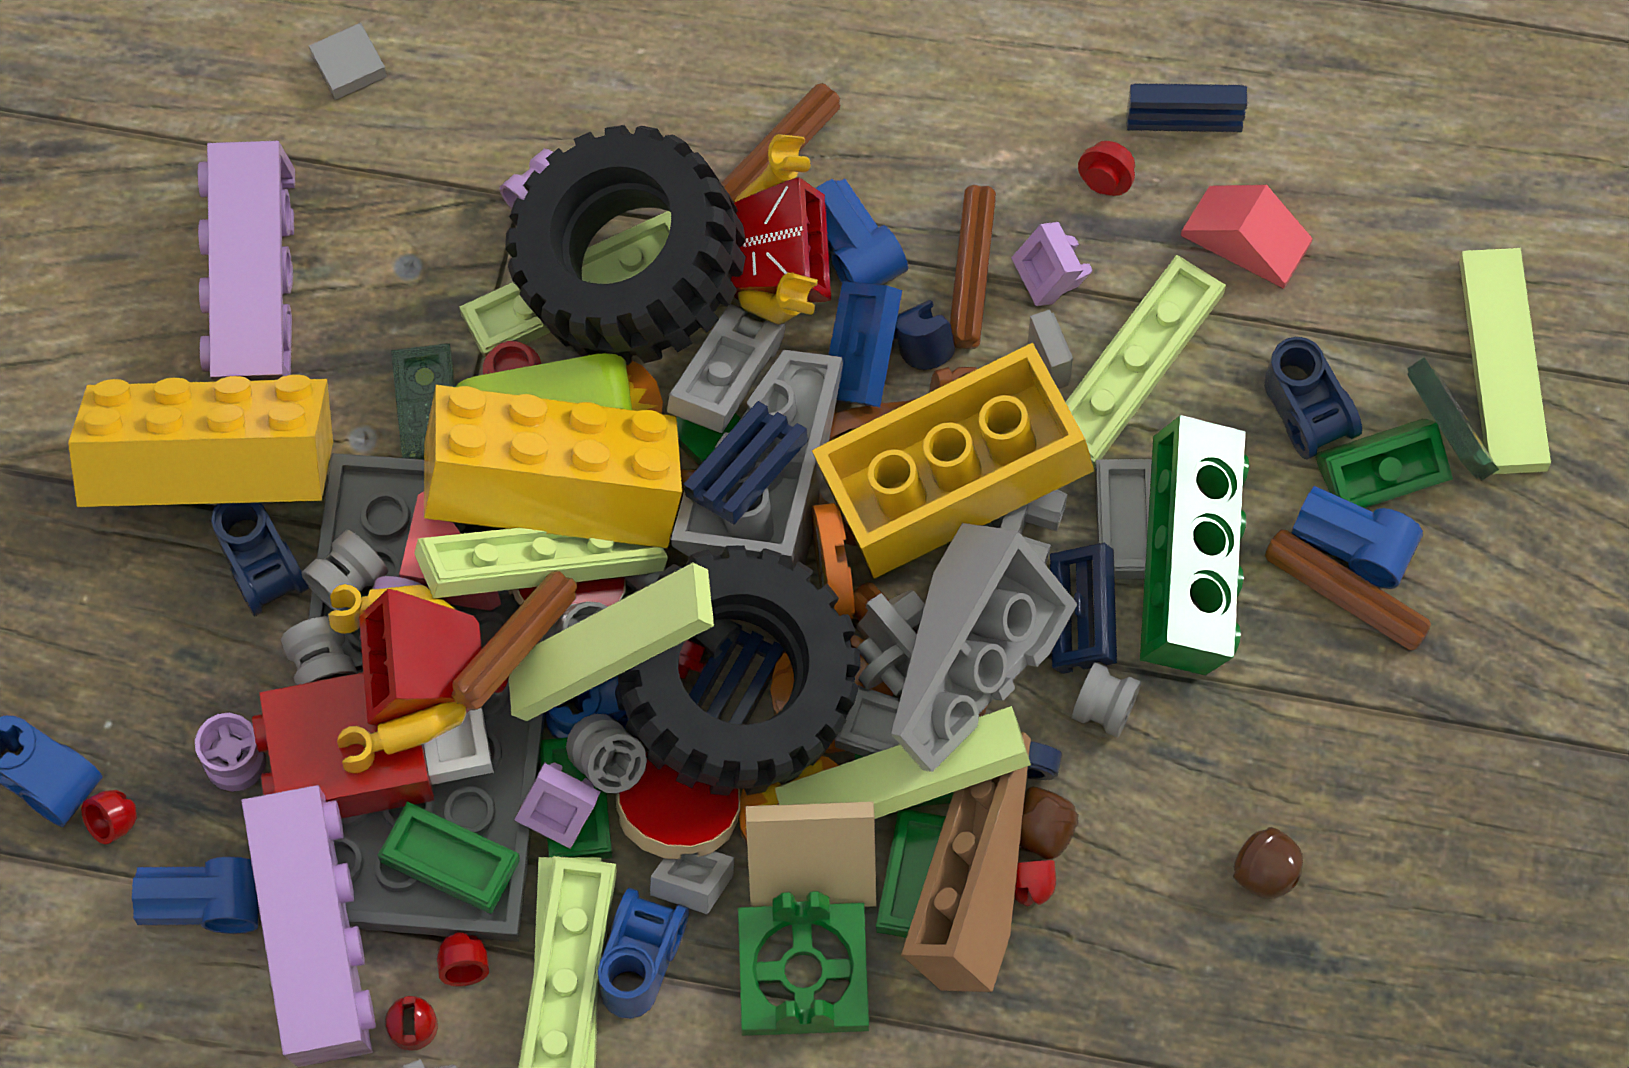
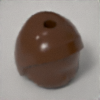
M1034 786L1028 788L1025 791L1020 847L1034 852L1046 860L1059 857L1070 844L1075 829L1078 826L1079 814L1076 812L1074 804L1049 790Z
M1268 827L1265 830L1255 832L1244 843L1234 862L1233 878L1243 888L1256 896L1266 899L1281 897L1297 885L1303 868V854L1296 842L1288 835L1276 828Z

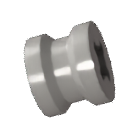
M1095 662L1080 691L1073 710L1072 719L1081 723L1091 720L1103 725L1107 734L1118 738L1135 704L1141 687V681L1132 677L1121 680L1111 676L1108 667Z

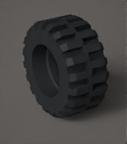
M625 125L611 126L604 129V136L595 138L592 132H588L574 138L576 144L574 147L564 153L558 148L545 158L549 165L540 174L535 170L531 173L523 184L524 188L528 191L524 200L517 198L514 201L509 215L516 228H509L506 232L505 250L512 257L508 263V269L512 281L521 290L520 296L554 337L564 346H572L580 356L603 353L621 356L626 361V365L631 363L632 356L637 355L645 364L661 360L663 358L662 350L673 346L677 353L693 344L689 336L700 328L708 332L719 320L714 312L720 304L726 307L729 306L737 291L731 282L732 276L740 277L743 274L745 255L739 247H742L746 240L743 224L736 215L737 207L699 152L694 153L687 142L673 134L663 137L657 128L639 126L636 127L635 133L631 134ZM640 208H657L671 212V226L666 243L656 259L643 271L626 280L609 284H596L582 280V265L585 252L593 237L607 222L622 213Z
M745 545L726 546L722 555L712 557V553L706 549L690 555L686 565L682 567L676 564L671 565L657 579L658 581L691 563L708 569L713 621L733 619L752 623L767 631L780 643L791 662L794 684L788 702L775 716L765 722L756 724H734L717 719L702 710L688 695L679 676L678 662L684 642L617 675L618 685L615 690L618 710L626 711L628 716V722L625 726L627 732L631 733L639 741H643L649 749L646 758L660 770L666 764L679 773L675 781L690 788H693L697 781L711 785L710 794L729 796L733 789H744L747 795L766 792L771 784L777 782L781 785L787 784L799 777L809 765L813 766L826 752L846 723L847 714L855 703L859 686L854 681L856 674L861 668L860 650L851 648L850 639L856 631L849 614L842 616L837 614L834 606L839 597L828 584L818 590L808 581L814 572L799 561L793 570L779 564L781 556L779 552L763 548L759 557L746 556Z

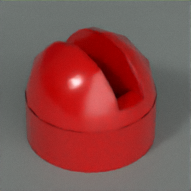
M118 790L102 791L86 799L81 808L82 818L87 830L101 844H110L125 836L133 828L137 819L135 803L130 799H126V794Z
M1044 860L1018 863L1014 899L1024 906H1030L1033 902L1041 905L1048 901L1056 887L1055 861Z
M457 932L446 937L439 946L437 955L440 981L450 986H468L485 979L489 974L487 951L482 941L473 935L468 936L463 932Z
M406 996L397 999L390 1006L386 1014L385 1026L390 1039L396 1046L404 1050L414 1051L422 1049L431 1043L437 1033L438 1021L432 1006L426 1000L420 997ZM414 1007L415 1034L404 1035V1010Z

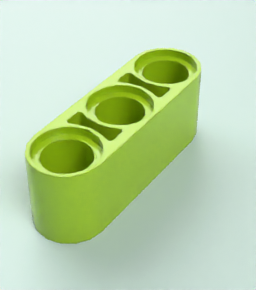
M594 354L467 378L456 386H469L481 391L512 395L531 394L543 399L574 403L592 402L604 407L632 410L626 361L621 356L615 354Z

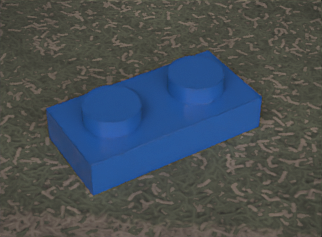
M842 281L828 354L830 356L842 357L843 360L836 402L880 408L902 290L887 285Z

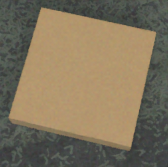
M873 801L746 806L751 907L772 906L773 898L787 892H791L795 896V901L802 902L807 900V895L810 892L815 891L828 896L830 904L864 903V907L876 906Z

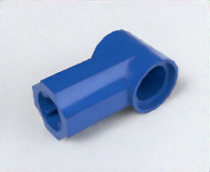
M831 179L816 187L817 190L825 194L828 249L831 252L832 264L841 283L846 281L883 285L908 271L907 259L894 234L885 225L879 227L876 225L846 179L840 181Z
M1314 486L1300 509L1292 529V534L1311 546L1347 561L1349 568L1354 573L1373 585L1385 589H1394L1399 585L1421 541L1423 530L1418 523L1403 513L1386 508H1379L1372 512Z
M218 857L205 862V867H137L132 884L133 916L137 925H201L209 931L227 934L248 933L258 929L259 904L251 859Z

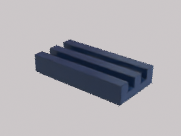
M1130 84L1127 105V131L1242 132L1245 110H1247L1248 105L1247 86Z
M757 401L683 484L686 497L735 525L807 443V428L798 423L793 427L790 426L786 416L779 412L774 416L769 414L768 406ZM775 438L782 439L728 502L722 501L738 480L744 479L756 465V460Z
M1105 542L1050 554V571L1070 595V565L1076 563L1077 592L1074 594V600L1077 603L1075 615H1077L1078 650L1072 651V620L1070 617L1052 649V668L1061 674L1073 672V667L1076 666L1084 670L1091 669L1095 662H1102L1105 665L1117 664L1114 549ZM1092 560H1093V581H1092ZM1093 592H1094V616H1093ZM1094 626H1095V647H1094Z
M735 623L740 627V634L734 643L729 638H726L720 647V650L723 652L716 659L712 656L709 658L689 696L700 708L702 707L738 644L743 649L706 713L720 719L755 655L758 654L765 659L729 723L747 724L772 680L775 665L785 653V650L779 643L774 641L773 644L764 641V636L754 631L749 634L742 630V625Z

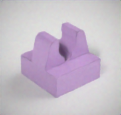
M1059 222L1040 224L1011 257L1036 306L1054 304L1062 294L1078 287L1092 272L1090 264H1080L1074 253V250L1079 245L1077 239L1073 236L1065 235Z
M544 763L524 799L515 821L571 848L595 806L601 791L595 789L594 785L587 778H584L581 782L562 772L563 766L557 763H551L550 765Z

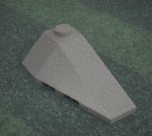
M791 350L782 351L748 399V409L742 418L757 401H760L768 406L769 414L774 416L779 412L787 417L790 426L793 427L798 423L807 428V443L735 525L687 498L684 490L671 537L674 548L688 557L708 549L712 553V557L722 555L726 546L745 545L746 556L759 557L762 549L766 548L781 553L778 563L791 570L794 569L798 561L803 565L806 564L813 533L811 508L812 505H818L823 477L812 450L829 442L843 367L842 357ZM725 432V433L723 434V436L721 437V439H720V440L718 441V443L716 444L715 448L722 442V440H723L729 433ZM775 438L756 460V465L744 479L738 480L722 501L728 502L782 439Z
M962 523L933 573L891 735L922 770L933 772L977 728L979 713L993 699L1003 701L1015 689L1012 680L1027 665L1037 667L1050 654L1077 606L1075 600L1019 531Z

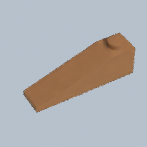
M1021 732L1029 756L1031 738L1025 732ZM1028 766L954 791L901 954L942 991L993 992L1011 932Z

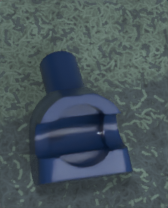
M927 300L899 313L893 339L898 340L900 354L904 361L910 366L922 370L940 367L955 353L951 324L943 315L933 317L931 311L933 307L932 300Z

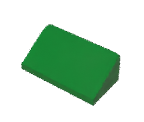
M1429 419L1416 420L1318 452L1315 456L1329 493L1363 508L1453 479L1438 422Z

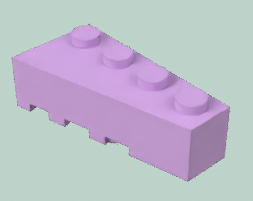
M279 141L207 143L208 162H199L198 164L199 193L201 197H208V219L199 221V248L201 255H209V277L200 278L199 282L200 308L202 313H209L210 336H201L200 338L201 368L203 372L210 371V378L214 382L229 376H241L250 381L278 380L283 376L291 375L292 313L290 305L283 304V294L291 293L293 287V265L289 247L282 246V236L294 235V211L291 209L288 189L283 188H295V168Z
M319 785L242 799L283 1055L297 1067L373 1053L369 1029L375 1028L373 1005L369 990H361L357 969L358 965L365 964L363 946L358 926H349L345 905L346 902L354 901L352 881L348 864H338L333 841L343 838V828L337 800L326 802L325 795Z

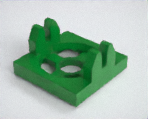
M815 891L810 892L807 895V900L802 902L795 901V896L791 892H787L773 898L772 906L738 907L742 1036L869 1031L864 903L830 904L828 896ZM811 924L821 926L836 935L847 949L849 959H826L819 950L812 947ZM792 925L793 948L788 950L780 961L757 962L758 953L767 939L782 928ZM800 955L813 957L819 962L822 969L818 982L806 988L794 986L785 975V969L789 961ZM849 980V985L836 1003L831 1004L824 1000H814V995L823 989L827 981ZM780 982L787 992L795 996V1001H785L775 1006L769 1002L760 990L758 983Z

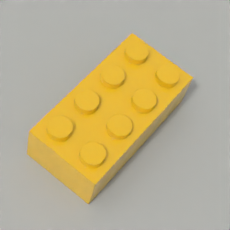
M1033 342L812 450L825 483L838 505L874 579L951 542L962 523L983 526L1094 472L1086 439Z
M294 374L283 376L278 380L250 381L241 376H229L217 382H189L183 378H166L157 383L129 384L124 380L109 379L101 381L96 385H87L68 441L77 507L322 501L333 446L327 379H310L304 375Z
M435 386L424 441V519L505 529L525 528L546 531V534L587 539L595 538L619 543L668 548L682 494L676 416L660 414L653 410L635 411L604 407L592 402L574 403L543 399L531 394L512 395L481 391L469 386Z

